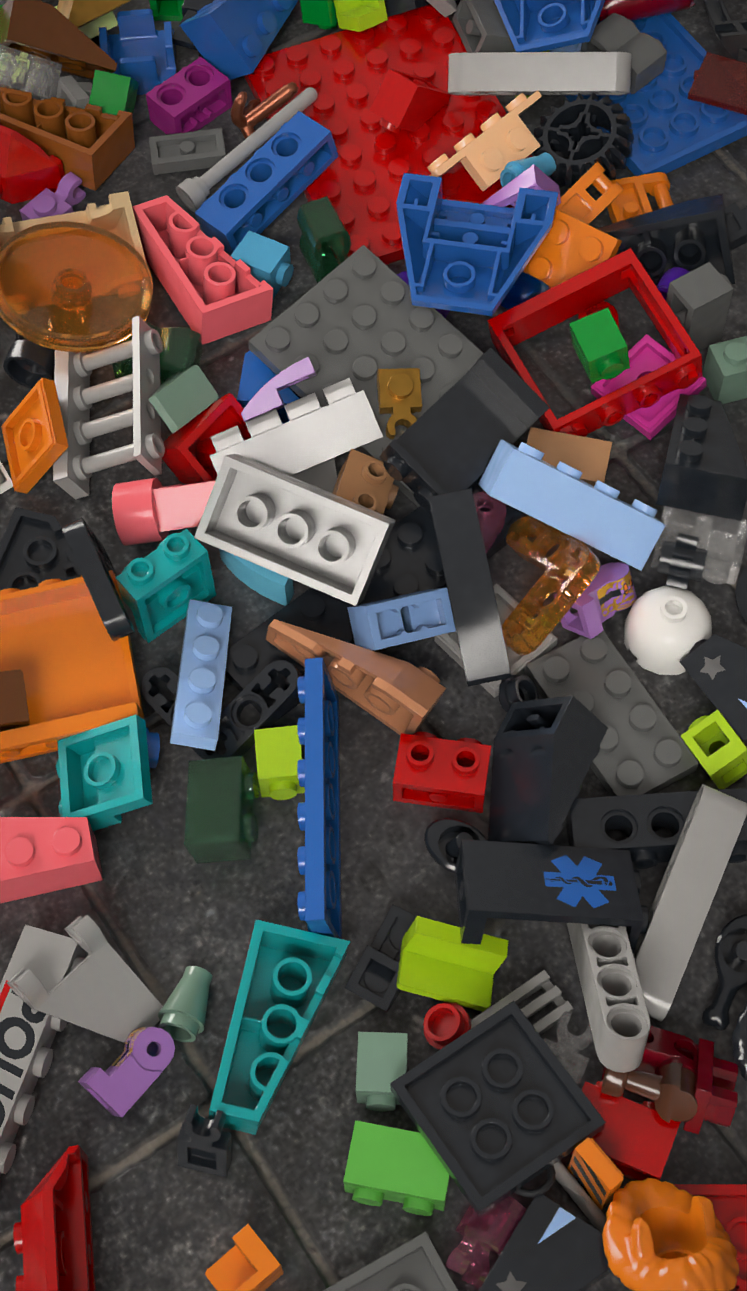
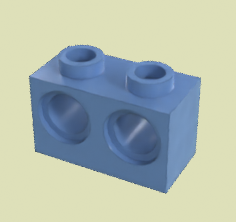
M447 588L427 589L348 607L355 645L369 650H379L456 631Z

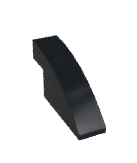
M472 489L429 497L467 685L469 687L512 678Z

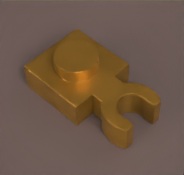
M420 368L378 369L379 414H391L386 426V437L389 439H394L396 426L403 425L409 428L414 424L417 419L411 413L421 412Z

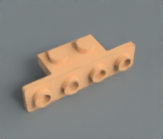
M537 90L528 98L524 93H521L505 106L509 113L502 118L498 113H495L480 126L483 133L477 138L470 133L453 147L457 153L450 159L444 153L427 167L431 173L429 176L441 177L461 162L482 192L500 179V174L507 163L525 159L540 147V144L519 115L542 97L541 93Z

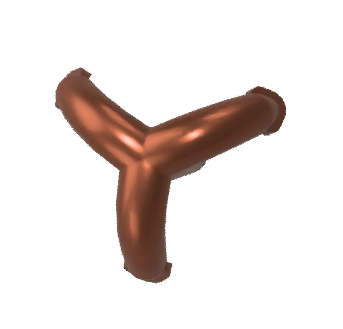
M291 82L288 85L282 86L261 103L259 99L250 100L246 107L247 92L241 91L231 108L232 123L241 130L246 139L255 132L253 128L255 125L293 98L294 94L298 92L297 84Z

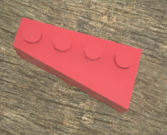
M166 195L132 206L145 259L201 345L271 321L274 288L265 280L259 282L251 275V268L241 259L235 261L224 251V245L216 237L210 238L200 230V224L169 196Z
M0 817V904L103 880L96 837L87 817Z

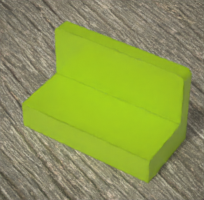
M417 916L402 938L396 986L402 991L448 1003H456L460 1006L483 1012L491 1006L493 976L507 958L508 940L483 934L481 945L462 944L460 927Z

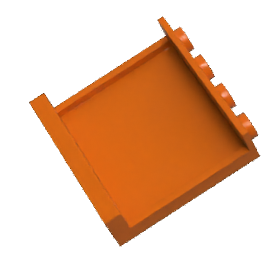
M110 570L109 574L121 598L116 576L113 570ZM82 575L81 577L65 581L61 579H48L39 583L38 587L24 590L17 588L0 590V672L21 670L23 672L29 714L28 726L0 732V764L58 751V740L133 715H138L145 720L130 635L115 642L111 639Z

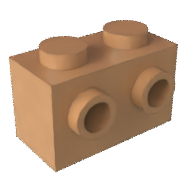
M351 448L338 474L332 494L383 515L385 508L390 510L399 486L393 484L394 478L386 471L383 461Z

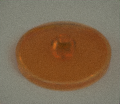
M48 222L16 233L0 247V317L17 334L35 344L65 352L99 351L118 345L132 336L133 317L140 316L144 321L148 317L153 294V281L149 267L132 245L108 230L79 222Z

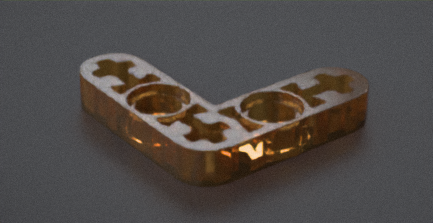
M525 516L516 520L509 528L506 536L507 544L522 559L545 571L501 626L505 644L518 655H528L542 644L593 581L600 569L599 558L583 542L531 516ZM528 537H532V538L536 537V539L534 540L533 543H532L530 540H528L527 538H528ZM559 544L558 549L551 556L545 558L547 552L553 546ZM558 591L555 599L550 604L543 606L545 599L550 594Z

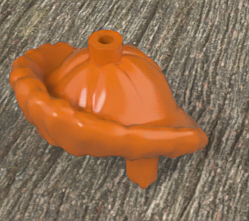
M656 1178L630 1181L624 1188L616 1190L606 1212L607 1220L602 1232L603 1247L608 1260V1267L614 1276L620 1278L627 1288L633 1291H730L735 1288L737 1284L736 1277L739 1274V1264L736 1260L737 1251L731 1243L729 1234L724 1230L716 1217L713 1203L710 1199L704 1196H693L686 1190L678 1189L674 1184L660 1181Z

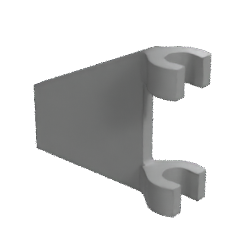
M85 915L83 918L78 916L65 928L70 937L88 952V956L49 993L30 969L26 971L21 969L7 982L15 994L32 1009L125 1043L129 1034L134 1030L142 1027H154L160 1021L158 1013L163 1007L111 947L100 928L88 915Z

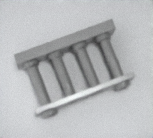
M140 316L132 318V340L86 354L70 339L55 343L54 382L69 447L53 464V481L75 500L89 496V482L92 473L137 460L152 475L162 474V457L164 456L165 448L161 438V417L148 399L160 387V353L163 350V344L157 330L151 329ZM132 357L133 374L90 387L92 370ZM133 391V408L90 421V408L93 403ZM133 426L132 444L90 456L92 438Z

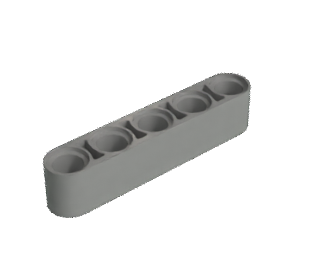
M627 52L449 54L448 94L520 95L524 93V95H532L538 90L541 95H578V93L581 95H591L593 92L596 95L630 94L632 54Z
M704 784L692 804L648 913L647 931L645 934H640L633 953L649 1017L660 1022L666 1017L747 815L746 802Z
M567 923L597 1056L600 1062L612 1071L621 1073L633 1071L639 1067L643 1058L650 1031V1018L626 927Z

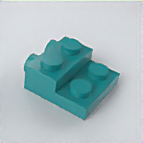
M187 528L180 533L168 535L156 550L144 558L132 560L123 569L122 573L115 577L121 598L132 610L137 630L147 643H150L186 617L190 599L208 602L216 596L208 551L194 538Z
M133 715L58 740L59 758L56 761V770L60 778L61 800L59 801L58 808L61 817H87L92 830L96 831L121 823L122 813L153 804L146 722L138 715Z

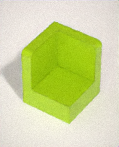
M333 0L338 25L341 29L362 32L388 20L384 0Z

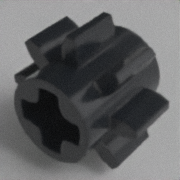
M679 533L676 543L664 541L657 572L668 575L666 585L687 590L689 580L701 582L708 550L697 548L699 537Z

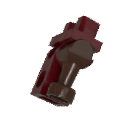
M650 1025L645 1051L639 1067L633 1071L621 1073L603 1066L601 1093L621 1097L624 1089L654 1100L655 1109L663 1120L668 1123L670 1120L684 1121L683 1130L699 1134L703 1120L730 1127L738 1103V1092L733 1091L737 1081L738 1066L736 1063L714 1057L713 1041L699 1038L698 1044H696L686 1036Z

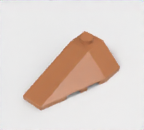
M276 619L268 627L266 640L303 667H305V659L323 657L335 689L400 736L401 733L412 735L417 732L446 689L440 684V679L425 667L420 666L417 668L407 661Z

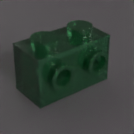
M243 756L189 761L184 845L197 864L251 859V842H256L258 839L257 818L255 814H252L253 800L259 798L260 787L257 773L251 772Z

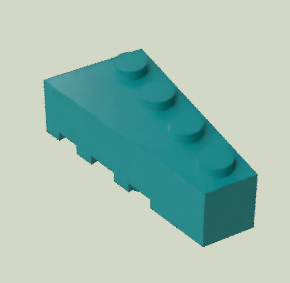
M261 920L255 921L208 1119H214L217 1110L223 1111L226 1116L223 1128L254 1135L257 1134L346 957L350 941Z

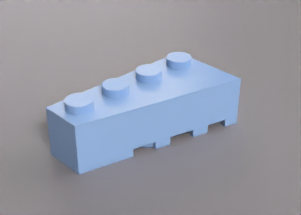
M502 439L500 440L478 483L489 496L642 571L666 526L655 518L657 509L637 499H634L632 505L617 498L620 494L619 490L597 480L594 486L580 480L583 472L559 461L557 467L543 461L542 458L545 453L524 442H521L518 448Z

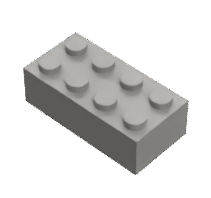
M231 454L224 457L194 538L357 606L364 600L396 520L239 454Z

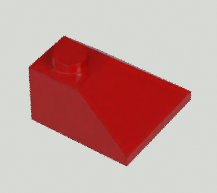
M227 393L163 442L165 453L162 460L185 485L216 480L218 475L209 456L216 453L211 436L238 425L244 440L251 438L241 415L244 408L232 393Z

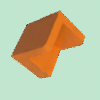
M249 1224L232 1237L235 1246L205 1272L207 1279L217 1291H265L284 1274L281 1264Z

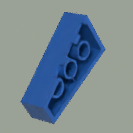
M214 0L197 11V14L181 23L180 27L203 58L230 80L254 72L298 0Z

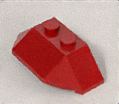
M0 125V199L16 204L32 200L45 188L55 193L60 180L65 176L62 160L54 155L48 156L34 142L15 130Z
M80 1145L67 1148L21 1205V1222L14 1223L13 1237L17 1255L23 1254L24 1275L16 1277V1291H96L88 1156Z

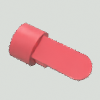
M158 478L116 483L111 496V509L115 530L122 544L129 546L163 541L168 536L170 530L198 527L216 480L162 486Z

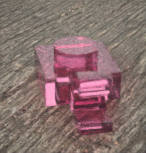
M507 1197L479 1217L470 1205L456 1228V1231L463 1236V1239L458 1247L449 1255L446 1267L461 1275L464 1274L462 1280L479 1289L489 1274V1252L501 1254L525 1213L526 1208L516 1199Z

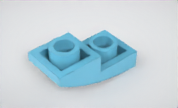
M219 549L221 560L244 584L274 602L284 606L290 603L294 595L292 579Z

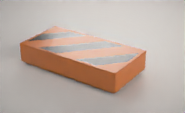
M586 1138L574 1149L568 1170L600 1210H603L612 1202V1196L620 1188L624 1175L593 1138Z

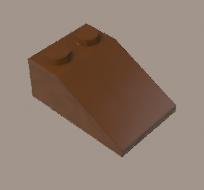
M8 0L0 8V54L92 81L95 70L109 73L116 71L117 63L53 5L42 2V0Z

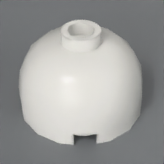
M662 586L647 591L640 596L632 605L624 625V644L627 650L630 649L631 653L637 657L636 662L642 668L659 675H678L684 673L686 669L679 661L689 654L696 642L702 639L708 640L712 636L711 615L705 604L691 591L672 586Z

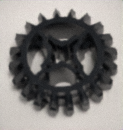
M594 92L588 99H584L578 93L576 100L572 102L564 97L563 106L560 108L551 105V116H540L541 127L534 129V137L540 144V147L533 153L534 156H538L546 152L554 158L556 170L548 177L559 185V189L566 185L569 190L596 162H599L605 169L603 173L613 180L616 178L615 169H626V158L632 157L634 134L631 129L632 125L629 116L624 113L623 108L619 103L613 104L608 95L599 100V97ZM596 127H602L608 130L611 134L603 133L602 129H597ZM556 151L563 152L564 156H570L569 159H565L558 156L557 154H555Z

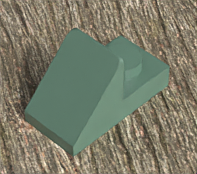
M193 365L183 373L179 371L168 378L148 400L173 434L213 404L219 396L200 367Z

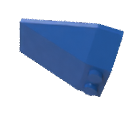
M494 0L516 52H543L589 42L605 0Z
M404 173L396 201V208L412 305L493 316L551 230L559 192L519 187L515 208L443 199L442 177Z

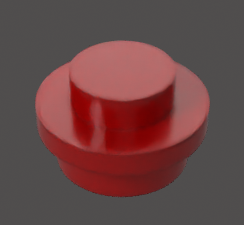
M444 1002L434 1005L428 1010L424 1018L425 1038L435 1049H442L471 1029L469 1014L456 1003Z

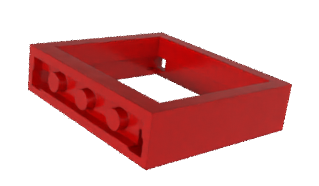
M631 248L487 320L492 342L502 359L547 405L548 403L513 346L628 288L632 290L676 357V360L559 419L556 418L551 408H549L539 418L545 430L586 437L589 433L603 426L615 425L625 415L641 407L647 408L654 405L662 396L676 389L688 388L698 378L702 377V354Z

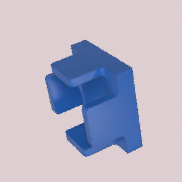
M151 9L119 11L117 13L119 34L108 35L107 27H99L100 48L117 63L116 71L113 73L128 76L139 83L137 95L148 93L155 86L160 85L177 73L176 45L173 44L172 35L174 34V29H172L171 21L164 22V30H156Z

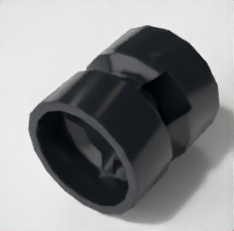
M40 313L28 314L24 317L16 334L15 342L12 343L4 360L3 367L5 372L20 385L31 389L41 378L54 381L55 343L66 339L71 340L70 331L63 323L53 317Z

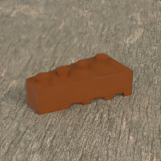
M0 87V125L15 130L34 142L48 156L54 155L62 160L65 175L69 172L74 173L82 179L80 185L96 191L135 149L131 112L119 110L117 115L102 113L101 106L87 104L85 109L66 106L65 99L51 97V99L36 100L33 99L30 92Z

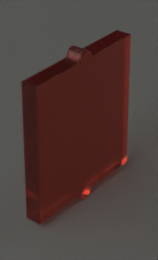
M707 52L700 69L694 71V82L688 93V99L747 115V63Z

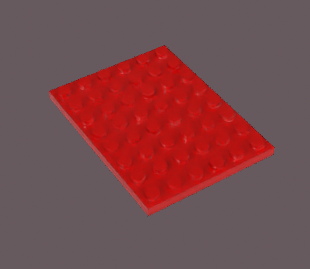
M431 4L390 16L387 21L362 32L343 30L265 54L254 72L244 76L255 99H259L260 103L282 86L288 85L291 82L297 84L298 92L294 94L293 98L267 116V121L306 88L313 87L318 93L317 99L302 113L331 131L339 157L303 192L340 264L363 245L385 265L405 259L396 208L403 174L410 173L429 176L431 173L427 167L445 153L450 159L457 153L453 147L464 137L472 133L477 138L483 133L480 126L495 113H498L501 118L507 114L496 95L451 94L449 101L416 132L401 129L399 133H395L380 125L381 117L369 111L389 68L424 78L448 93L449 54L467 53L448 16L444 17ZM461 162L441 176L442 196L446 200L481 204L502 188L499 179L482 192Z

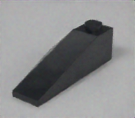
M723 194L684 201L597 228L622 241L616 255L631 248L656 286L663 274L671 268L680 267L691 272L708 262L720 274L725 275L731 284H735Z

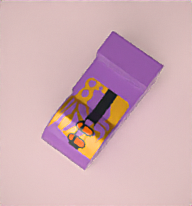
M621 562L604 564L553 595L562 627L589 639L604 631L602 626L604 621L612 617L616 611L632 606L637 599L629 566ZM570 607L578 610V612L572 614Z
M138 1028L129 1034L125 1041L124 1051L105 1072L99 1067H91L78 1082L113 1116L123 1117L171 1062L175 1052L174 1040L162 1028Z

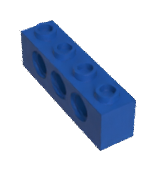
M298 111L236 173L232 174L226 183L209 199L205 200L195 212L203 233L210 238L216 237L224 245V250L229 254L234 252L249 230L261 234L339 157L331 131Z

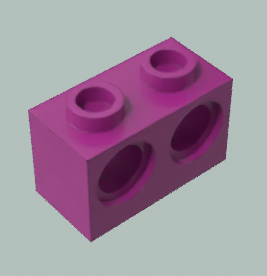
M202 57L183 67L179 72L145 94L150 121L167 135L198 131L233 105L230 79Z

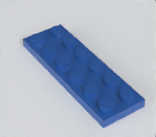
M323 657L305 659V676L298 677L297 681L299 701L301 704H305V717L298 718L297 722L300 745H305V759L298 760L297 764L299 785L301 788L305 787V802L298 803L297 808L299 828L301 831H305V846L298 847L297 852L300 875H305V891L298 892L297 905L299 918L301 921H306L308 932L342 939L339 697Z

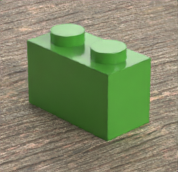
M355 1120L343 1181L345 1192L353 1193L352 1200L371 1206H382L383 1199L403 1203L402 1209L404 1211L423 1216H432L434 1209L444 1211L450 1175L422 1134Z

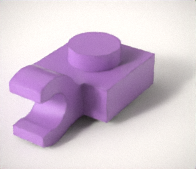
M69 172L60 180L55 193L45 188L19 210L22 220L74 212L72 206L80 203L86 196V192L78 187L82 183V179Z

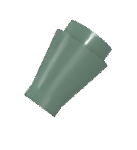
M187 966L181 980L158 1013V1017L161 1020L159 1028L167 1031L173 1040L193 1042L197 1034L204 1031L209 986L213 978L212 974L204 968Z

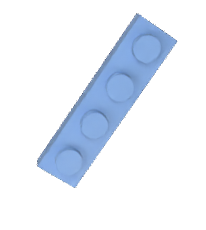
M189 600L171 729V744L213 751L216 749L232 607Z

